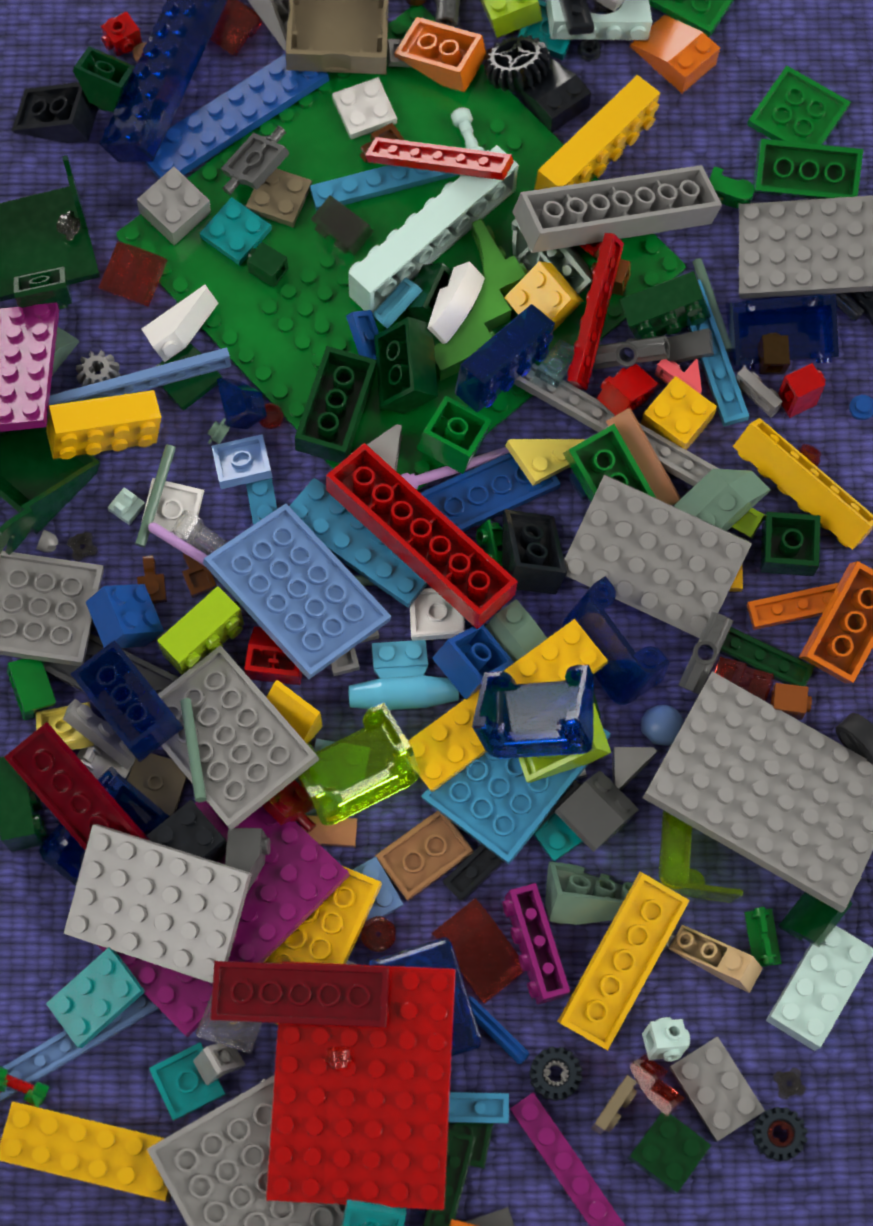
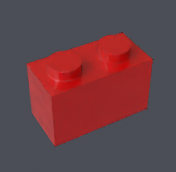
M635 363L627 369L623 367L614 377H607L600 386L602 391L598 395L597 400L614 415L628 408H631L633 411L648 401L659 383Z
M813 363L784 377L778 395L780 400H782L781 405L789 418L816 406L826 385L825 377L820 370H816Z

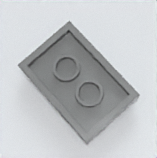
M718 1036L669 1067L715 1142L765 1111Z

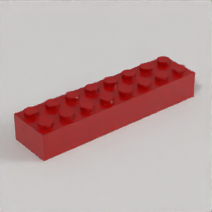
M365 443L326 475V491L476 629L481 627L515 596L518 581Z

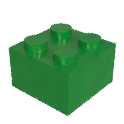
M445 396L423 431L417 450L464 474L483 442L492 420Z

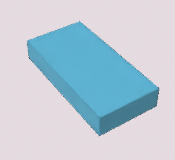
M407 277L404 278L373 312V317L388 329L423 290Z

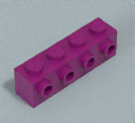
M534 883L509 890L504 897L505 901H502L505 916L510 917L513 928H511L512 940L514 944L519 945L521 955H519L521 968L524 972L527 971L530 980L527 983L530 997L532 999L535 998L537 1005L564 998L570 993V989L537 884Z

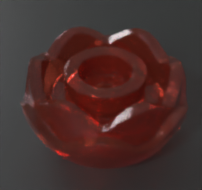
M375 916L364 923L361 930V940L368 949L374 952H383L389 949L395 942V926L386 918ZM376 932H380L381 936L377 937Z

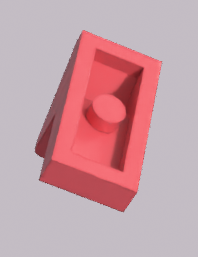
M697 358L685 372L674 361L663 359L657 364L655 376L667 385L677 376L698 393H702Z

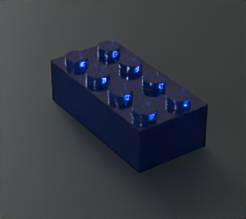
M533 304L528 306L461 363L454 394L477 413L485 406L487 408L490 407L502 391L507 392L513 386L519 376H526L534 363L537 361L542 362L547 357L549 343L554 337L552 333L555 322Z
M115 640L71 673L79 686L139 762L184 728Z

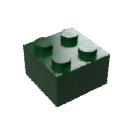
M767 512L762 522L761 573L814 576L819 567L820 516Z
M664 1109L627 1159L674 1195L679 1192L712 1145Z

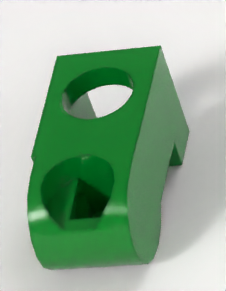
M714 166L709 180L721 204L739 209V204H750L754 195L753 184L748 180H735L723 176L724 169Z

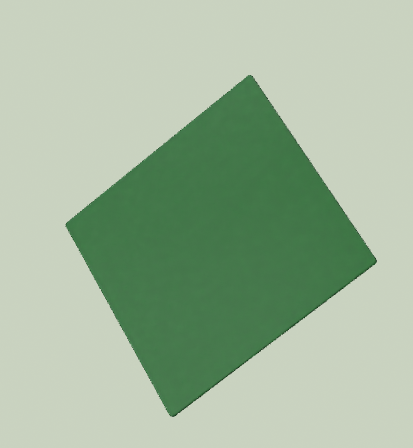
M423 5L411 6L388 24L387 40L403 39L416 17L435 22L436 18ZM388 59L386 74L326 72L329 77L328 82L231 144L187 178L210 200L211 213L175 246L141 214L117 232L118 240L177 303L203 285L207 286L217 300L218 305L203 323L201 329L220 349L227 347L230 360L296 431L326 346L359 355L346 315L351 312L364 310L349 297L350 268L357 261H363L374 246H380L385 242L387 236L394 229L399 230L411 214L420 212L430 198H436L442 193L447 183L456 181L460 175L320 212L316 211L311 191H309L294 227L261 217L272 227V230L262 242L285 255L288 260L289 269L275 288L249 273L247 259L239 266L200 238V232L231 197L246 207L254 189L241 184L231 195L227 194L222 187L231 178L226 176L221 168L253 133L260 136H270L277 126H281L286 131V134L277 143L285 146L290 153L277 169L312 180V185L387 166L385 164L365 163L360 157V153H362L360 147L372 141L371 133L350 139L332 98V93L379 77L397 117V123L394 126L405 141L466 148L464 137L461 135L459 128L454 126L451 115L456 109L464 107L468 108L471 112L473 135L480 147H483L485 151H490L497 145L506 154H512L513 160L519 165L516 190L482 219L485 226L489 225L491 227L496 245L504 249L507 258L512 257V221L515 219L513 209L521 192L534 190L538 170L564 144L509 90L503 92L501 88L495 89L494 85H491L487 80L483 64H481L465 92L442 86L413 67L388 66ZM595 176L590 182L599 181V179ZM471 230L431 263H444L453 271L455 266L470 261L483 275L479 250L471 235ZM654 233L620 239L624 243L620 259L630 261V277L623 296L611 294L600 340L626 320L620 299L674 279L684 272V262ZM573 246L588 264L591 271L593 263H597L598 258L593 257L580 246ZM592 283L579 295L584 301L549 337L535 335L514 309L511 310L510 321L492 329L498 341L494 356L442 381L437 376L438 397L405 414L380 408L376 368V376L349 455L364 443L366 445L397 424L402 425V440L397 473L400 475L409 473V475L414 474L416 476L446 466L417 450L423 431L444 397L448 396L491 419L492 422L488 429V434L534 396L499 376L501 369L513 352L555 376H558L572 364L574 344L578 340L580 320L585 313L587 305L586 296L591 289ZM404 311L391 326L407 317L415 318L407 311ZM374 318L379 333L387 329ZM433 335V343L435 346L438 343H440V341ZM324 459V461L332 469H334L337 465L340 464L334 461ZM427 483L422 484V485H419V486H418V489H416V490L419 491V490H420L421 488H423Z

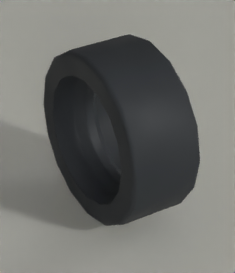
M851 713L836 726V734L843 746L866 758V761L873 764V724L863 716Z

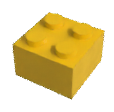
M539 261L504 297L535 335L547 337L584 301L552 263Z
M675 376L643 413L641 425L687 450L712 421L717 406Z

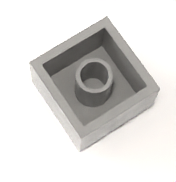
M172 167L137 199L139 213L174 246L211 213L210 200L175 167Z

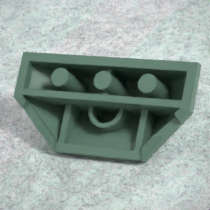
M516 219L512 221L513 256L516 257L519 263L522 262L527 273L539 261L552 263L579 295L592 283L593 278L588 264L574 247L531 253Z
M712 469L674 507L728 531L771 490L753 471Z

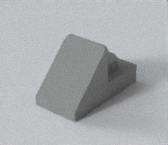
M232 1040L207 1046L194 1059V1064L206 1085H210L223 1075L237 1071L246 1065Z

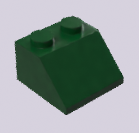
M88 46L74 66L73 73L89 103L96 105L100 110L114 113L128 90L135 66Z
M444 263L422 265L414 283L423 291L405 311L415 319L429 323L439 290L448 286L452 270Z
M65 267L14 277V297L18 307L25 308L38 304L57 303L60 310L66 308L68 304H72V295Z

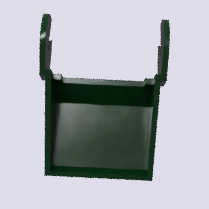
M47 425L42 428L0 432V497L19 512L0 527V553L7 545L5 552L10 555L25 540L31 529L35 534H38L98 472L100 461L93 455L84 454L77 455L71 459H53L46 433Z

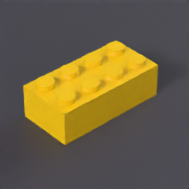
M151 390L49 405L46 433L53 459H71L77 455H97L103 451H123L129 447L151 446L157 443L162 417L155 391Z

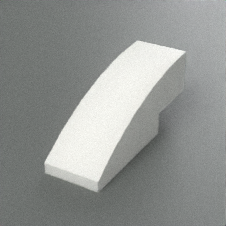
M470 261L455 266L448 286L439 290L427 328L442 344H446L456 333L473 307L482 288L485 277Z

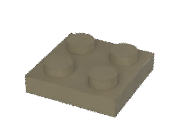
M276 168L257 190L253 189L246 208L258 216L294 227L309 194L312 180Z
M628 1075L622 1080L591 1127L593 1131L601 1135L605 1130L609 1133L613 1130L621 1118V1115L617 1113L621 1106L626 1108L637 1093L633 1089L637 1081Z

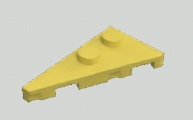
M510 439L505 446L532 486L569 468L570 465L563 453L586 439Z

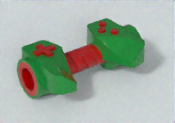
M0 1066V1092H5L7 1087L25 1094L23 1100L26 1103L39 1108L46 1097L49 1086L38 1081L33 1085L7 1074L8 1069Z

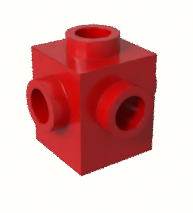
M127 11L117 17L108 19L105 24L101 25L104 35L101 37V40L107 50L112 49L117 57L131 52L138 44L142 43L140 29Z

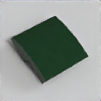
M189 342L186 348L166 362L162 361L157 366L197 356L201 353ZM214 371L160 387L184 411L224 379L218 371Z
M804 892L778 926L781 930L799 940L805 939L820 947L850 908L852 902L850 900L846 909L841 913Z

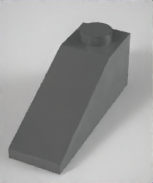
M228 828L225 865L252 873L247 890L248 893L265 864V855L270 853V838H267L262 828H233L232 830Z

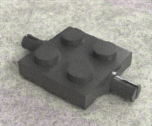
M277 126L270 136H260L253 133L221 168L223 173L231 178L222 187L227 194L231 195L241 184L257 190L290 154L285 146L277 143L286 134V131L281 126Z

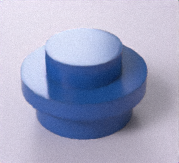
M867 395L855 396L849 404L851 415L857 420L871 418L873 416V399Z

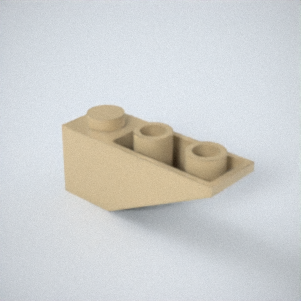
M684 925L680 927L669 947L672 952L726 983L748 993L751 992L763 969L752 955Z

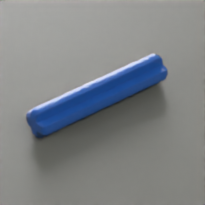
M472 996L462 1003L461 1008L518 1064H522L529 1057V1052Z

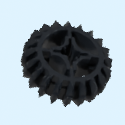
M521 34L516 38L512 36L508 40L502 39L501 43H494V48L488 49V54L484 56V71L487 80L491 85H494L495 89L501 88L503 92L510 89L513 93L517 89L523 91L526 87L532 88L534 83L540 84L541 79L546 78L547 72L550 71L551 57L545 42H541L539 38L533 39L531 35L523 37Z

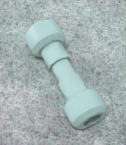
M464 107L456 109L452 113L451 119L454 126L459 128L461 135L464 137L466 148L485 151L483 147L478 145L477 139L473 135V128L471 126L473 118L470 110Z

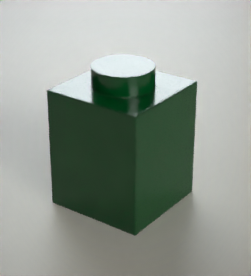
M263 242L260 243L257 249L253 248L247 257L249 273L275 288L289 269L287 257Z

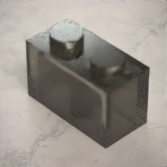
M329 195L311 218L316 226L314 230L325 239L328 236L335 241L333 245L344 254L349 251L355 256L373 233L368 223L331 195Z

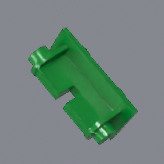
M487 520L477 529L476 540L480 548L502 567V551H498V548H502L503 528L499 526V523H491L490 520Z
M759 907L755 908V911L744 912L751 955L761 967L782 964L772 908Z

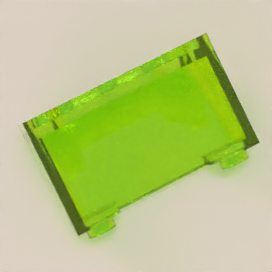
M385 703L366 711L362 719L363 729L315 752L312 745L307 744L319 760L298 776V779L322 824H336L411 786L418 780L420 770L412 746Z

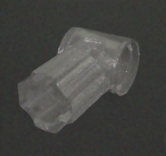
M187 510L182 512L170 531L206 555H210L226 543L225 539L204 526L201 518Z

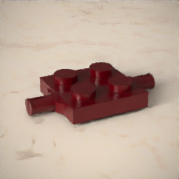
M295 780L262 805L281 826L288 822H298L307 833L311 832L316 826L305 813L311 811L317 802Z

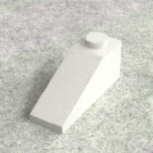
M203 285L143 327L142 331L155 351L166 362L186 348L218 305V302L207 286Z

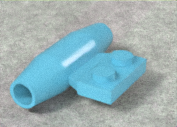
M426 640L372 643L373 669L379 679L348 686L350 708L380 711L419 709L450 703L459 699V691L448 678L424 676L428 669Z

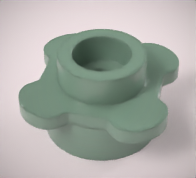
M223 418L220 423L215 421L207 433L211 436L208 441L209 444L212 440L220 444L230 429V426L224 423L226 418Z

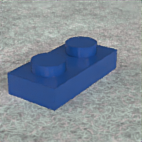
M372 311L351 312L346 315L358 354L376 360L374 336L379 334Z

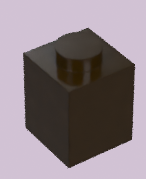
M779 333L762 335L757 345L759 374L785 375L790 365L788 335H780Z

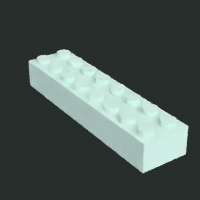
M497 145L490 150V152L505 153ZM514 161L504 180L460 175L456 181L447 183L442 193L436 198H430L420 212L411 214L399 230L394 229L387 236L385 242L380 246H374L369 251L368 256L363 261H357L352 265L349 270V297L364 311L371 310L373 314L404 278L407 277L412 281L417 277L422 265L433 263L472 229V222L486 217L516 190L519 165Z

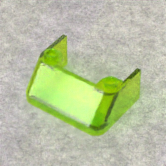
M663 810L659 878L666 887L691 898L730 903L743 896V890L705 885L704 876L698 870L690 869L692 826Z

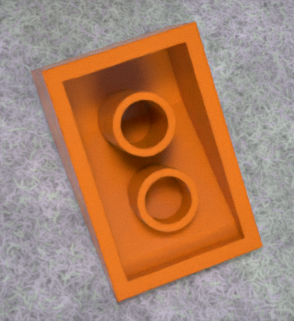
M663 15L651 26L648 40H634L630 43V47L681 93L685 92L717 64L720 47L703 32L667 15Z
M416 17L394 53L396 58L440 85L462 92L466 91L483 63L484 56L487 55L482 35Z

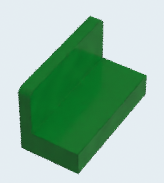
M23 658L8 663L7 674L24 721L34 718L36 710L56 704L42 661Z

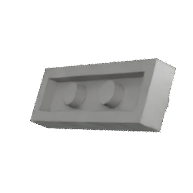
M74 699L68 705L63 718L65 722L125 769L134 764L139 748L135 746L132 740L122 736L109 722L103 721L93 713L89 706L80 703L77 699Z

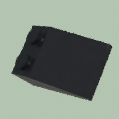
M551 58L550 71L547 72L546 78L541 79L540 84L534 83L532 88L526 87L523 91L517 89L514 93L532 114L553 133L590 107L591 91L575 73Z
M79 82L26 88L12 131L16 134L65 143L89 141L99 108L89 103Z
M504 509L502 567L518 581L516 590L557 594L567 574L554 516Z

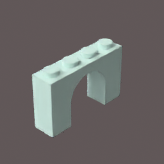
M546 0L551 39L648 40L652 26L649 0H625L617 11L610 14L590 12L595 27L594 32L578 35H569L559 0Z

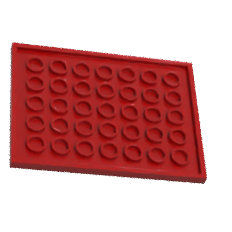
M282 961V963L389 967L387 1027L278 1023L266 1200L346 1205L348 1199L376 1203L388 1207L444 1210L456 969Z

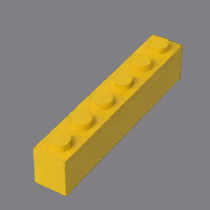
M761 418L751 422L732 446L738 451V455L743 460L750 461L756 466L758 472L763 477L771 479L781 493L793 498L801 510L811 515H819L820 526L836 535L837 540L843 546L850 547L853 550L872 531L873 514Z

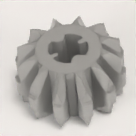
M102 350L97 356L92 351L89 353L90 358L81 356L82 364L76 365L78 373L76 378L78 383L82 384V387L120 377L118 372L120 369L119 363L114 362V356L111 354L105 356Z

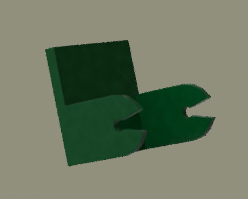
M68 155L62 156L68 176V187L0 203V302L15 298L14 277L65 267L69 285L100 278L79 191Z

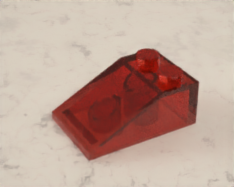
M476 898L431 933V939L483 1004L524 973L519 962V955Z

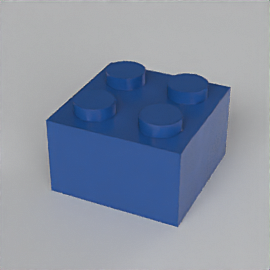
M145 584L103 586L86 601L105 650L144 647L164 632Z
M484 625L478 629L473 626L448 639L432 658L465 699H468L514 663Z

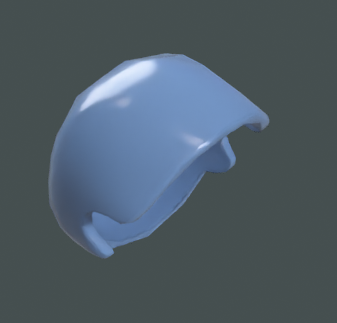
M656 705L646 710L642 716L641 732L653 744L669 746L673 743L684 720L681 714L672 706Z

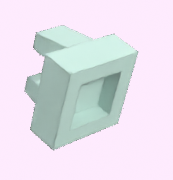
M123 488L108 506V510L130 526L146 504L128 489Z

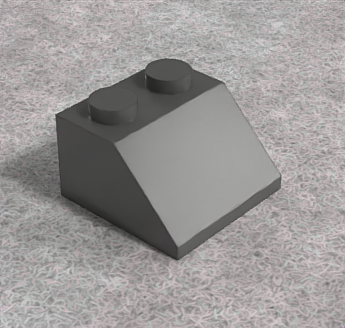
M600 770L585 781L557 808L555 813L594 852L619 832L639 809Z

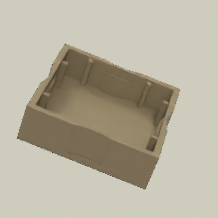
M289 0L286 70L386 74L389 0Z

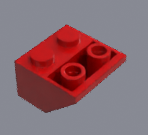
M254 626L248 643L244 668L245 674L251 680L268 682L278 680L284 684L300 685L302 672L261 627Z

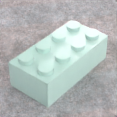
M838 926L834 927L820 947L810 943L766 1021L814 1051L821 1048L872 959L873 948Z

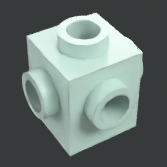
M660 1018L657 1021L650 1022L642 1033L649 1060L665 1059L668 1062L678 1060L690 1046V1034L684 1027L683 1019Z

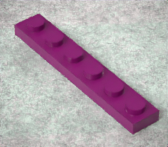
M534 1092L509 1110L589 1226H625Z

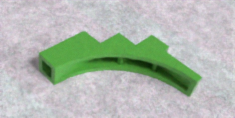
M481 218L472 222L471 235L479 250L485 279L472 311L446 344L440 342L434 346L436 374L440 381L495 355L498 341L492 329L509 322L511 310H513L504 297L527 274L526 267L522 262L519 263L515 256L507 258L504 249L496 245L491 227L489 225L485 226Z

